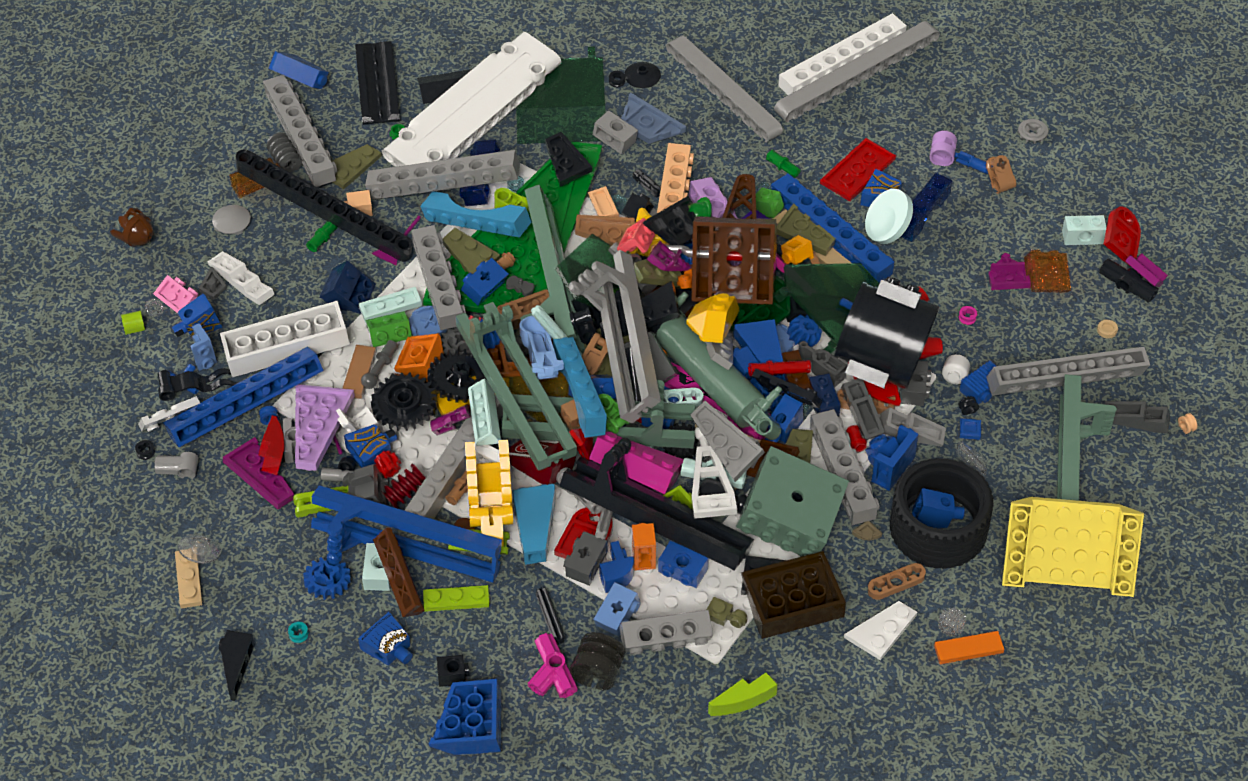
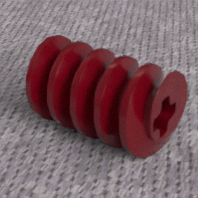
M413 463L410 465L412 472L407 469L404 470L406 477L399 474L397 476L399 482L391 480L392 488L387 485L384 486L386 493H382L394 508L399 509L398 501L403 504L406 503L404 496L411 499V491L416 493L418 491L417 486H421L426 479Z

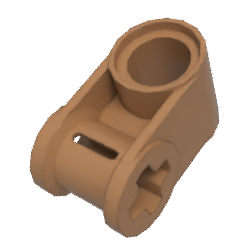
M1003 155L990 157L986 161V169L992 188L998 191L996 193L999 194L1015 188L1016 179L1008 158Z

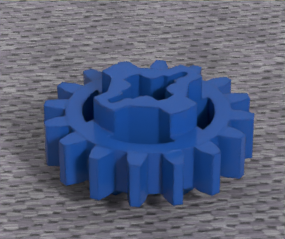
M320 557V562L317 563L313 560L312 567L306 566V572L303 573L304 587L308 588L309 594L314 592L315 598L323 595V600H326L327 596L330 595L334 599L336 593L343 595L342 589L348 590L351 577L350 569L346 568L345 562L340 564L339 561L336 565H330L327 560L324 561Z

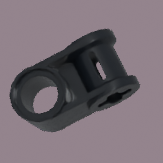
M589 306L585 310L569 313L574 329L577 331L581 342L586 345L589 344L593 335L596 332L598 333L596 321Z

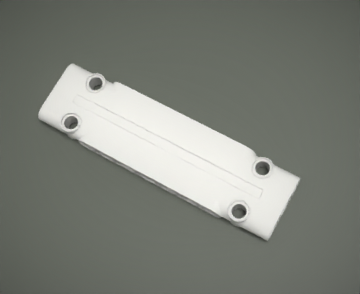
M523 32L512 42L504 43L498 54H490L410 122L408 128L401 129L399 137L382 150V155L395 167L457 158L530 96L536 86L545 82V76L561 64L559 55L527 32Z

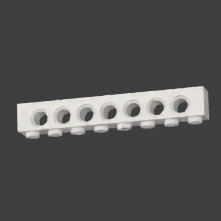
M892 13L779 74V87L787 95H790L905 32L907 25Z

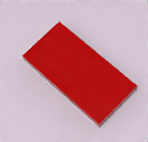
M865 138L820 180V184L846 200L851 201L865 188L874 170L884 171L896 159V155Z

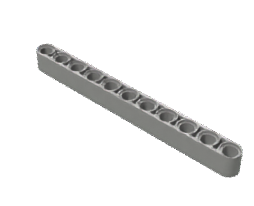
M923 21L782 98L776 103L774 111L789 123V120L798 118L805 111L818 107V104L827 102L834 95L847 91V88L856 86L863 79L866 80L874 76V73L885 70L889 65L903 60V57H908L917 52L916 50L919 48L923 49L930 45V42L937 41L940 32L927 21Z

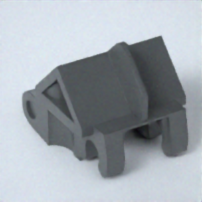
M374 464L356 469L353 473L348 472L343 477V486H348L347 494L387 505V498L382 492L386 493L384 486H388V480L382 478V474Z

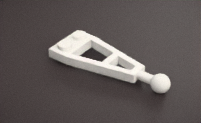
M696 427L695 437L700 441L701 446L697 447L692 489L694 519L737 514L735 494L723 465L699 428ZM702 456H710L714 466L701 467ZM719 476L726 493L699 496L700 478Z

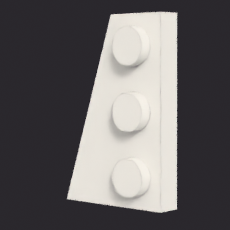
M197 396L172 406L169 411L163 409L156 412L150 419L148 416L142 417L138 425L141 431L147 429L148 432L159 428L158 424L177 416L200 402Z
M898 601L845 633L844 638L881 660L914 620L917 612Z

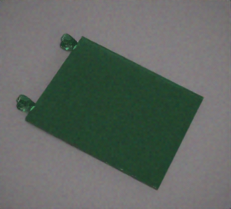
M594 46L588 47V58L561 59V64L545 76V82L536 86L534 92L516 107L517 144L545 143L546 138L562 132L570 142L601 141L593 135L595 122L606 113L603 57H595Z

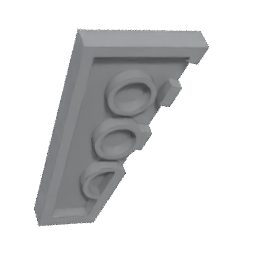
M730 331L723 343L705 342L710 358L727 370L733 364V336Z
M706 401L690 414L735 482L765 453L758 444Z

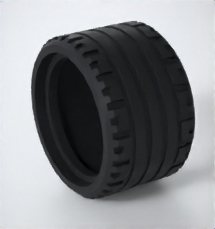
M946 458L928 459L909 467L906 472H903L901 478L898 479L894 490L890 531L895 545L910 560L926 567L946 569L970 562L971 559H974L981 552L988 536L994 506V498L988 482L971 466ZM922 488L952 494L954 500L962 504L969 511L973 521L959 529H936L918 521L912 515L909 507L916 502Z

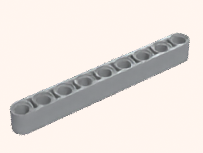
M682 35L666 44L667 52L671 53L675 60L680 64L682 63L687 71L694 74L700 83L705 84L712 94H716L724 105H728L730 110L736 116H740L748 127L751 126L760 138L763 137L766 140L765 142L782 134L783 129L778 120L685 36Z

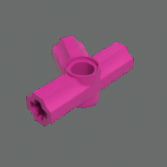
M545 633L539 635L534 642L544 664L528 682V687L536 694L544 696L554 684L560 698L572 696L578 689L566 665L564 655L560 652L552 634ZM553 664L560 665L558 667H552Z

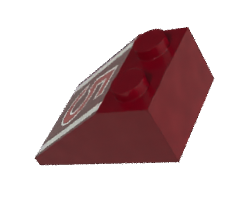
M521 439L509 447L511 466L542 485L556 483V476L563 468H570L572 470L574 467L576 456L564 461L561 458L558 463L553 461L551 466L538 471ZM538 440L547 457L564 450L559 441Z

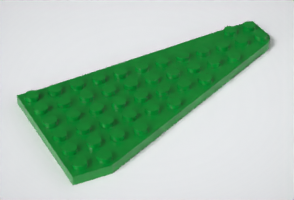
M571 142L591 164L592 172L560 187L551 159H549L516 192V194L526 197V189L540 185L552 204L563 253L566 251L576 225V217L580 214L599 165L602 145ZM532 220L520 237L477 230L471 236L500 254V258L503 253L510 252L516 260L512 267L509 266L505 269L509 273L505 283L479 306L461 290L464 284L463 279L469 273L464 271L461 263L452 255L446 260L450 261L452 269L450 275L455 276L457 285L455 290L460 292V305H464L465 311L486 313L484 309L486 304L494 302L495 306L498 307L499 305L524 297L522 293H517L515 289L508 290L506 288V281L511 276H517L523 281L533 283V294L545 289L548 290ZM426 288L425 295L423 298V305L432 306V302L428 290Z

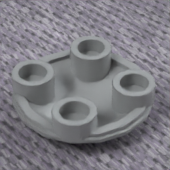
M228 205L215 212L212 223L214 229L218 232L239 235L249 225L251 216L249 211L242 206Z

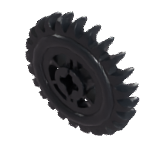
M457 348L455 355H452L450 350H448L447 358L441 353L440 360L435 357L434 363H430V368L427 371V380L432 383V388H435L436 394H440L441 398L447 397V401L454 399L455 403H459L460 400L463 403H467L469 399L468 388L482 379H486L473 354L471 353L467 356L466 349H464L462 355L459 354Z

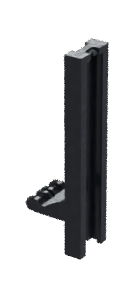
M622 438L604 455L601 466L580 457L576 461L577 467L574 471L569 468L564 471L560 487L636 524L654 523L655 533L734 571L750 553L754 542L753 538L709 517L694 519L692 509L629 480L624 459L625 454H628L631 450L632 443L628 438Z

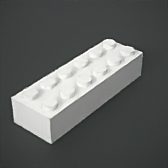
M338 301L220 333L232 377L268 368L306 347L319 354L350 345Z

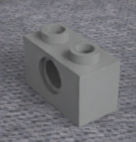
M607 111L595 122L593 130L595 137L620 154H623L636 142L638 133L634 126L628 124L611 111Z

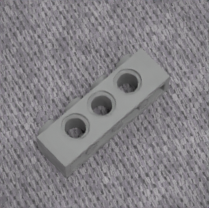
M709 610L622 622L619 627L624 653L630 652V655L641 654L646 649H651L652 652L662 651L667 646H673L675 649L686 647L687 643L694 642L695 645L707 644L708 640L713 636ZM683 626H690L693 629V634H685ZM661 630H670L672 633V637H663L661 634ZM639 633H648L650 635V640H641V638L639 637Z

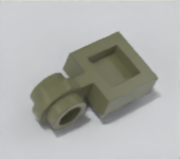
M713 597L706 609L709 610L710 621L722 626L725 625L727 620L736 628L745 626L747 622V614L739 609L733 611L732 604Z

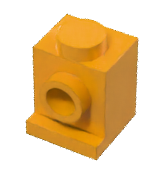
M799 235L781 245L782 259L786 264L793 263L797 265L807 258H814L812 242Z

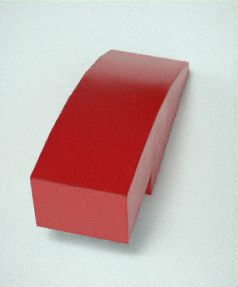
M272 415L263 436L258 455L264 457L261 471L278 475L284 452V436L277 417Z

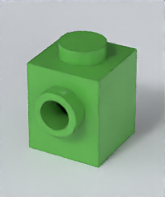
M761 188L756 193V210L766 217L775 218L784 208L779 191Z

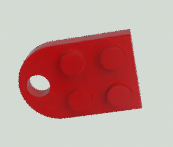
M1120 206L1109 214L1104 245L1124 262L1130 255L1137 259L1141 236L1140 225L1135 215L1129 209Z
M587 507L578 510L572 516L554 549V555L566 559L567 555L571 556L576 538H580L584 531L595 535L598 521H591L590 518L593 516L600 517L601 512L592 514ZM612 519L610 522L607 537L605 538V540H607V543L612 535Z

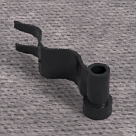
M226 368L217 369L208 376H201L193 371L170 376L169 371L162 370L158 372V393L161 400L170 401L175 398L176 392L189 388H196L205 393L214 391L223 385L234 386L237 382L219 379L212 384L206 385V383L212 382L222 374L231 375L230 370Z

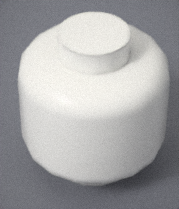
M955 354L949 356L942 369L944 379L951 384H961V380L969 375L970 362L962 355Z

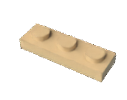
M197 549L175 551L180 607L187 608L203 605Z

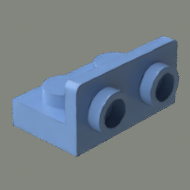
M198 323L192 326L194 344L190 347L197 369L200 371L211 368L217 363L210 338Z

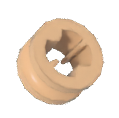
M1191 413L1178 418V424L1185 434L1197 430V421Z

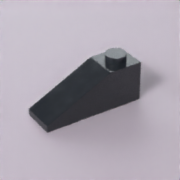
M227 630L224 638L220 639L219 651H221L230 699L235 701L255 644L252 634Z

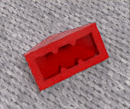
M581 428L570 430L569 433L577 446L578 453L583 458L591 461L589 458L593 450V437L585 438Z

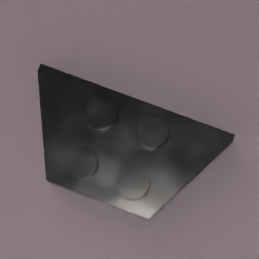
M687 196L644 221L643 224L669 245H684L693 239L695 214L689 211L687 205L690 202L689 197Z

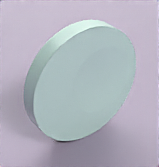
M889 189L881 193L872 202L865 219L867 235L880 244L892 243L902 236L908 228L913 214L911 198L899 189Z

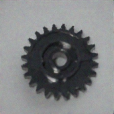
M401 372L400 377L392 374L391 380L386 377L385 383L379 382V388H374V394H371V408L373 415H376V420H381L383 426L389 424V429L396 426L397 431L401 427L408 431L409 426L416 429V424L423 426V420L430 421L429 415H434V409H437L438 401L435 388H432V383L426 382L425 377L420 380L419 374L415 377H412L410 372L407 376H404Z

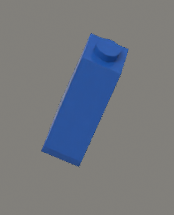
M275 51L269 69L312 88L322 89L326 84L329 74L328 71L295 54Z
M775 319L734 325L733 337L741 348L748 346L759 363H766L768 360L783 362Z

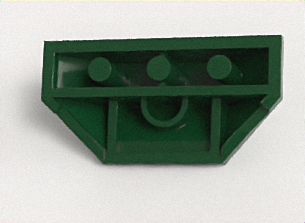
M776 276L773 304L738 303L739 312L730 329L734 330V325L773 319H775L777 326L790 315V285Z

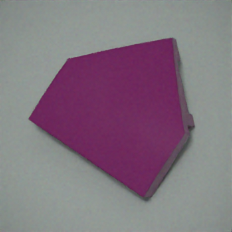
M661 241L654 246L647 258L650 263L663 271H686L691 268L689 263L685 262L684 259L682 260L680 256L682 251L680 249L674 253Z
M1004 253L997 263L991 264L988 273L991 290L1031 288L1029 273L1025 269L1026 263L1017 262L1011 259L1009 254Z
M1142 253L1137 259L1130 255L1125 261L1155 287H1160L1168 276L1159 266Z

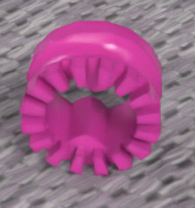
M964 306L960 309L959 320L961 323L971 325L976 322L977 311L975 308ZM966 313L971 314L970 317H965Z

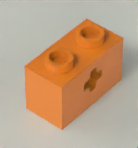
M654 523L632 525L634 571L656 569Z

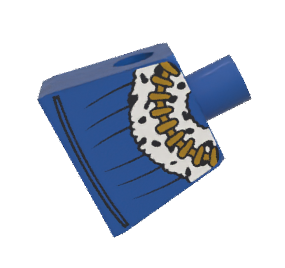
M389 612L358 638L362 651L388 666L396 658L403 664H407L413 657V654L407 650L410 647L409 635Z

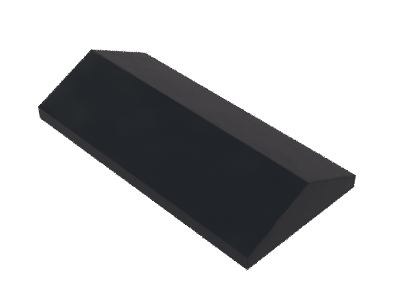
M472 69L417 78L423 104L433 103Z

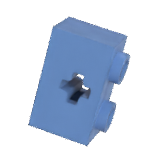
M614 582L593 619L596 626L619 637L621 635L619 628L621 623L630 621L629 619L632 614H635L640 607L641 602H639L638 593Z

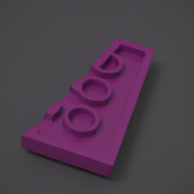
M255 437L223 456V463L277 510L293 500L294 493L282 476L261 471L264 457L258 455L260 446Z

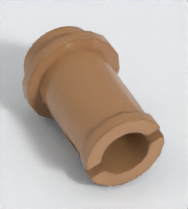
M510 252L503 253L502 257L496 262L505 270L509 266L512 267L516 260Z

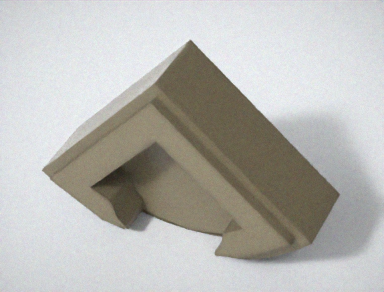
M867 521L854 529L852 535L859 539L870 541L882 537V532L870 521Z

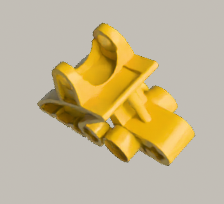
M498 440L500 462L476 464L475 442H465L470 527L481 526V534L501 539V547H504L503 525L513 524L508 440Z

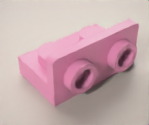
M168 275L153 293L177 313L199 295L191 287L186 289L184 287L186 283L178 277L173 279Z

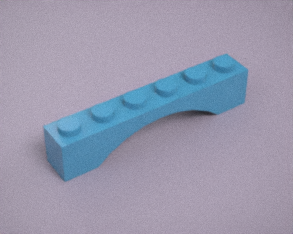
M434 191L431 192L420 206L424 217L430 222L520 237L531 223L526 207L507 205L490 210H472L457 205L450 199L448 194Z
M574 338L553 339L557 360H563L564 369L559 371L567 379L572 391L579 425L584 437L605 435L607 415Z

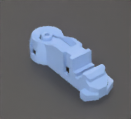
M533 316L522 319L520 322V336L523 345L528 348L532 372L535 373L538 380L558 378V371L564 369L563 360H557L551 341L552 337Z

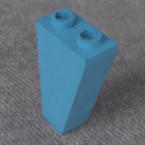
M543 484L536 487H522L512 490L524 563L526 565L546 562L555 506V485Z

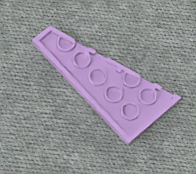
M299 384L295 386L296 469L317 471L340 426L337 420L340 416L336 410L340 408L345 414L347 413L355 397L354 390Z

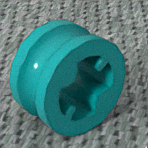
M294 622L288 628L289 638L292 642L301 643L308 638L309 633L305 623ZM297 629H301L302 634L295 635L294 631L298 632Z

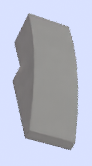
M889 407L880 415L885 434L897 438L898 428L900 425H903L919 434L917 443L940 447L944 444L946 428L911 412L906 415Z

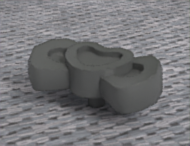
M511 276L506 281V288L508 290L515 289L517 293H522L524 297L534 292L533 283L523 281L517 276Z

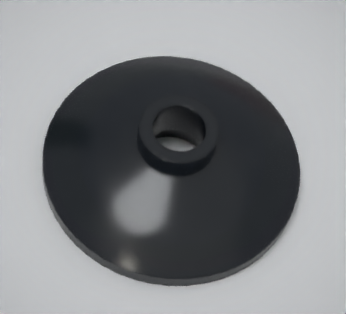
M648 62L634 63L625 70V80L636 88L652 87L661 78L659 68Z

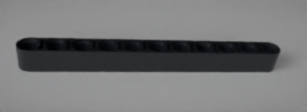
M243 149L236 153V168L243 176L327 222H331L338 228L401 262L409 261L412 258V240L404 234L249 150Z

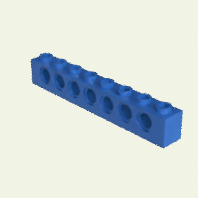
M787 173L771 184V190L780 192L784 208L787 211L794 203L798 210L803 214L806 213L814 224L823 227L836 238L833 248L866 274L867 278L875 285L880 283L881 279H886L893 274L894 261L890 256L884 254L875 244L866 239L862 233L854 229L849 222L843 220L837 212L831 210L824 201L819 200L809 189L801 185L796 178Z
M306 347L163 423L171 440L178 447H181L324 370L317 354L309 347Z

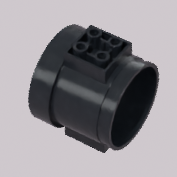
M890 276L887 279H881L879 287L868 285L866 282L862 283L846 319L834 357L848 362L846 374L882 388L888 382L907 389L927 342L939 306L922 300L921 296L923 293L919 292V287L907 284L905 287L899 284L900 280Z

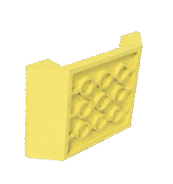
M1028 497L1012 501L1010 505L1002 586L1024 587L1025 582L1106 588L1110 589L1112 595L1134 597L1144 513L1112 503Z

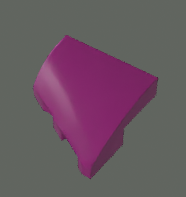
M466 404L431 420L432 432L438 436L456 429V422L471 417L470 405Z

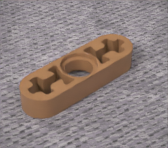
M913 563L872 579L868 584V595L873 599L880 600L918 585L924 581L926 570L921 564ZM912 571H915V573H920L919 576L917 577L915 574L912 575ZM898 578L902 581V584L898 586L893 585L891 580ZM874 586L881 588V592L874 590Z

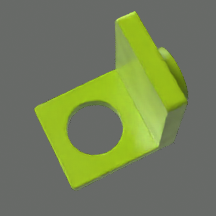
M681 485L663 495L667 498L673 496L671 500L675 502L679 500L682 504H686L693 510L692 494L687 493Z

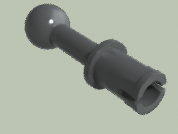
M388 340L382 351L377 353L376 358L378 361L370 373L364 374L361 378V384L364 388L372 389L376 386L377 375L384 365L391 363V358L398 348L396 342Z

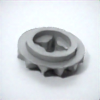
M1028 119L1020 123L1018 134H1020L1021 139L1025 138L1026 142L1033 141L1035 144L1036 141L1042 142L1043 139L1047 138L1048 127L1042 121Z

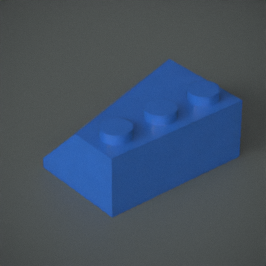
M497 679L452 683L444 703L443 713L437 721L435 734L430 739L429 747L453 755L501 752V689Z

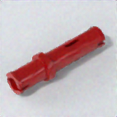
M768 360L766 363L748 364L749 376L753 375L755 368L772 376L775 374L811 372L810 360L772 362V360Z

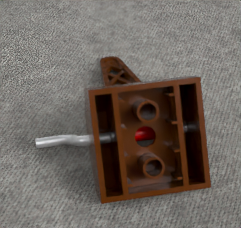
M742 174L737 176L722 218L695 217L693 221V249L683 245H666L674 253L680 249L685 256L692 257V301L701 302L714 295L725 293L729 296H735L737 303L773 304L776 280L777 221L776 219L756 218L755 177L750 174ZM746 188L749 193L742 196L739 192ZM741 204H744L752 211V214L745 219H737L733 216L734 209ZM728 261H742L738 266H732L728 263Z

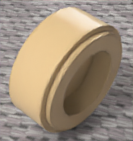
M1102 320L1099 322L1097 332L1101 337L1113 338L1116 336L1118 326L1114 321Z

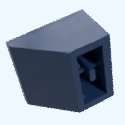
M345 261L332 269L320 298L326 303L338 301L340 309L361 314L359 303L370 299L376 284L350 262Z

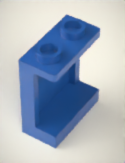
M900 425L896 440L899 447L890 458L881 453L877 454L874 459L871 482L888 491L892 489L915 458L918 433L911 428Z

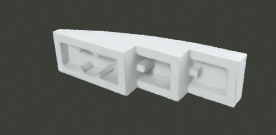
M222 251L208 261L210 267H213L218 274L256 304L261 305L275 295L273 289L263 284L258 275L247 270L245 263Z

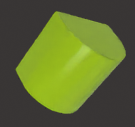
M141 310L121 315L125 335L145 330Z

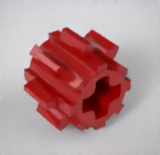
M390 450L383 451L374 459L376 463L374 466L385 478L393 477L401 469V461Z

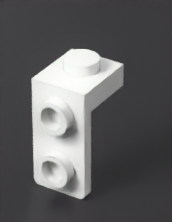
M368 407L351 419L340 408L336 410L340 416L337 420L349 433L371 425H377V427L380 425Z

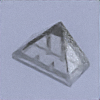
M962 441L958 442L956 455L966 465L971 466L986 478L988 458Z

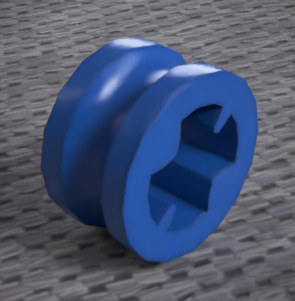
M265 406L260 409L259 415L262 424H269L272 415L276 416L279 420L276 407Z

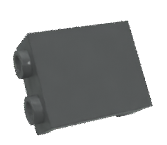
M647 331L656 379L666 383L680 374V372L669 361L655 338V332ZM630 342L624 344L625 349L631 348Z

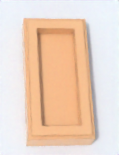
M606 186L588 192L598 216L619 217V213Z

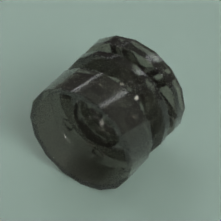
M596 632L586 633L581 639L577 651L578 654L575 655L571 664L570 674L578 683L591 687L594 678L599 679L595 689L609 690L614 686L618 669L622 665L626 650L618 640L609 635Z

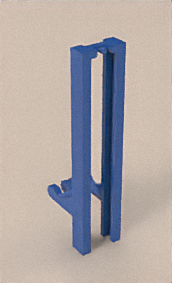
M320 485L312 494V504L338 511L336 516L318 512L317 518L313 517L311 520V528L327 532L330 535L327 539V551H329L327 562L330 565H336L341 561V552L360 543H374L373 539L382 532V530L349 521L354 517H358L492 557V563L395 534L403 556L492 583L500 571V561L498 559L501 557L499 554L502 546L501 539Z

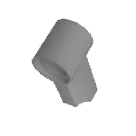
M183 452L180 456L158 455L155 458V473L178 475L180 478L191 477L193 479L196 475L199 457L192 452Z

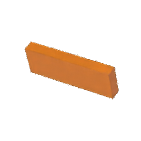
M998 631L934 643L940 664L1001 654L1005 650Z

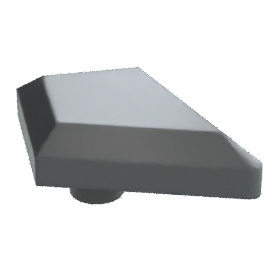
M210 267L199 286V291L214 300L227 288V285L215 269Z

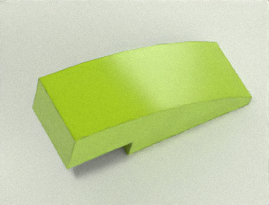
M764 673L750 684L741 679L709 702L708 714L710 716L728 715L756 707L777 695L778 684L767 673Z

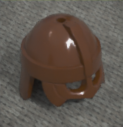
M129 208L124 216H119L118 221L124 229L123 232L115 229L110 231L113 237L124 241V243L132 247L147 244L152 239L154 233L150 218L138 208Z

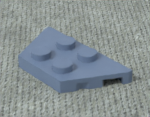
M629 94L628 103L625 105L624 114L621 119L638 130V138L650 144L686 132L685 125L636 95Z

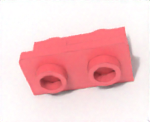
M642 218L626 229L617 247L618 251L631 252L636 247L642 253L648 251L655 233L643 224L646 221L645 218Z

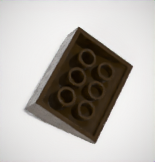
M824 551L741 572L753 618L762 639L840 619L845 616L846 601Z

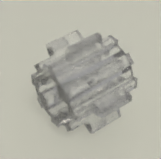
M954 607L952 609L949 608L947 611L943 610L939 616L938 628L941 629L943 634H947L950 637L952 635L956 636L957 633L961 634L965 628L966 616L961 610L959 611Z

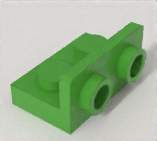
M405 311L365 320L373 347L385 345L388 340L398 342L412 336Z

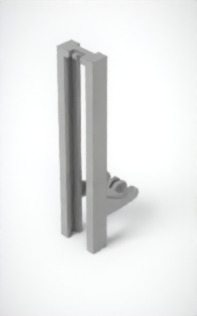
M619 250L613 255L616 270L596 261L591 267L593 271L586 269L584 273L578 276L579 282L572 281L568 287L573 294L577 296L581 294L601 312L620 418L633 424L642 417L641 411L647 413V407L652 409L661 399L632 255ZM612 283L620 288L641 396V402L635 405Z

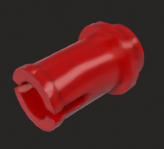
M857 425L848 427L846 432L850 437L851 448H854L856 452L863 451L866 448L867 442L862 437L859 427Z

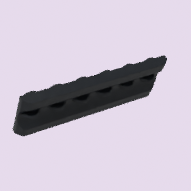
M392 42L355 44L362 124L400 121Z

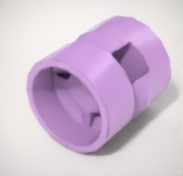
M939 131L934 134L930 151V161L934 165L949 166L953 163L957 145V138L953 133Z

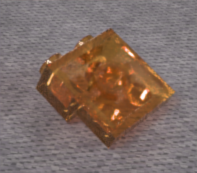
M1032 250L1024 257L1026 276H1030L1031 292L1065 293L1071 291L1067 253H1059L1057 250L1049 252Z

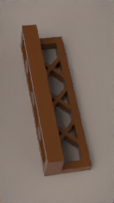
M391 527L385 528L373 541L402 617L419 615L425 610L395 533L393 534Z

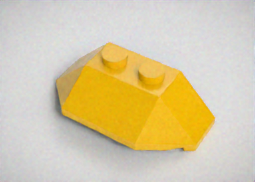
M721 293L695 304L686 320V324L694 333L699 335L701 341L723 343L739 312L736 297Z

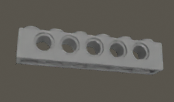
M434 225L411 230L413 246L440 330L457 327L456 316L466 313L464 305H460L461 295L459 290H455V287H457L455 276L450 275V272H452L450 261L445 260L447 253L445 246L441 247V234L436 232Z
M834 409L811 415L810 429L813 430L814 439L828 471L849 480L842 503L851 524L855 525L875 520L877 510H879V502L872 495V487L870 482L866 481L864 477L863 466L858 464L856 450L850 446V437L843 430L841 417L837 416Z

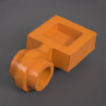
M692 264L689 270L684 271L683 275L678 276L676 282L680 289L692 288Z

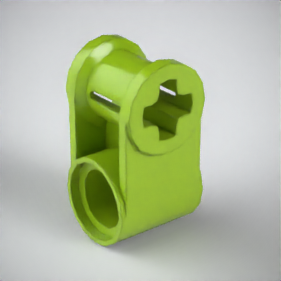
M499 188L495 191L494 208L515 205L526 207L527 211H529L526 197L520 196L507 188Z

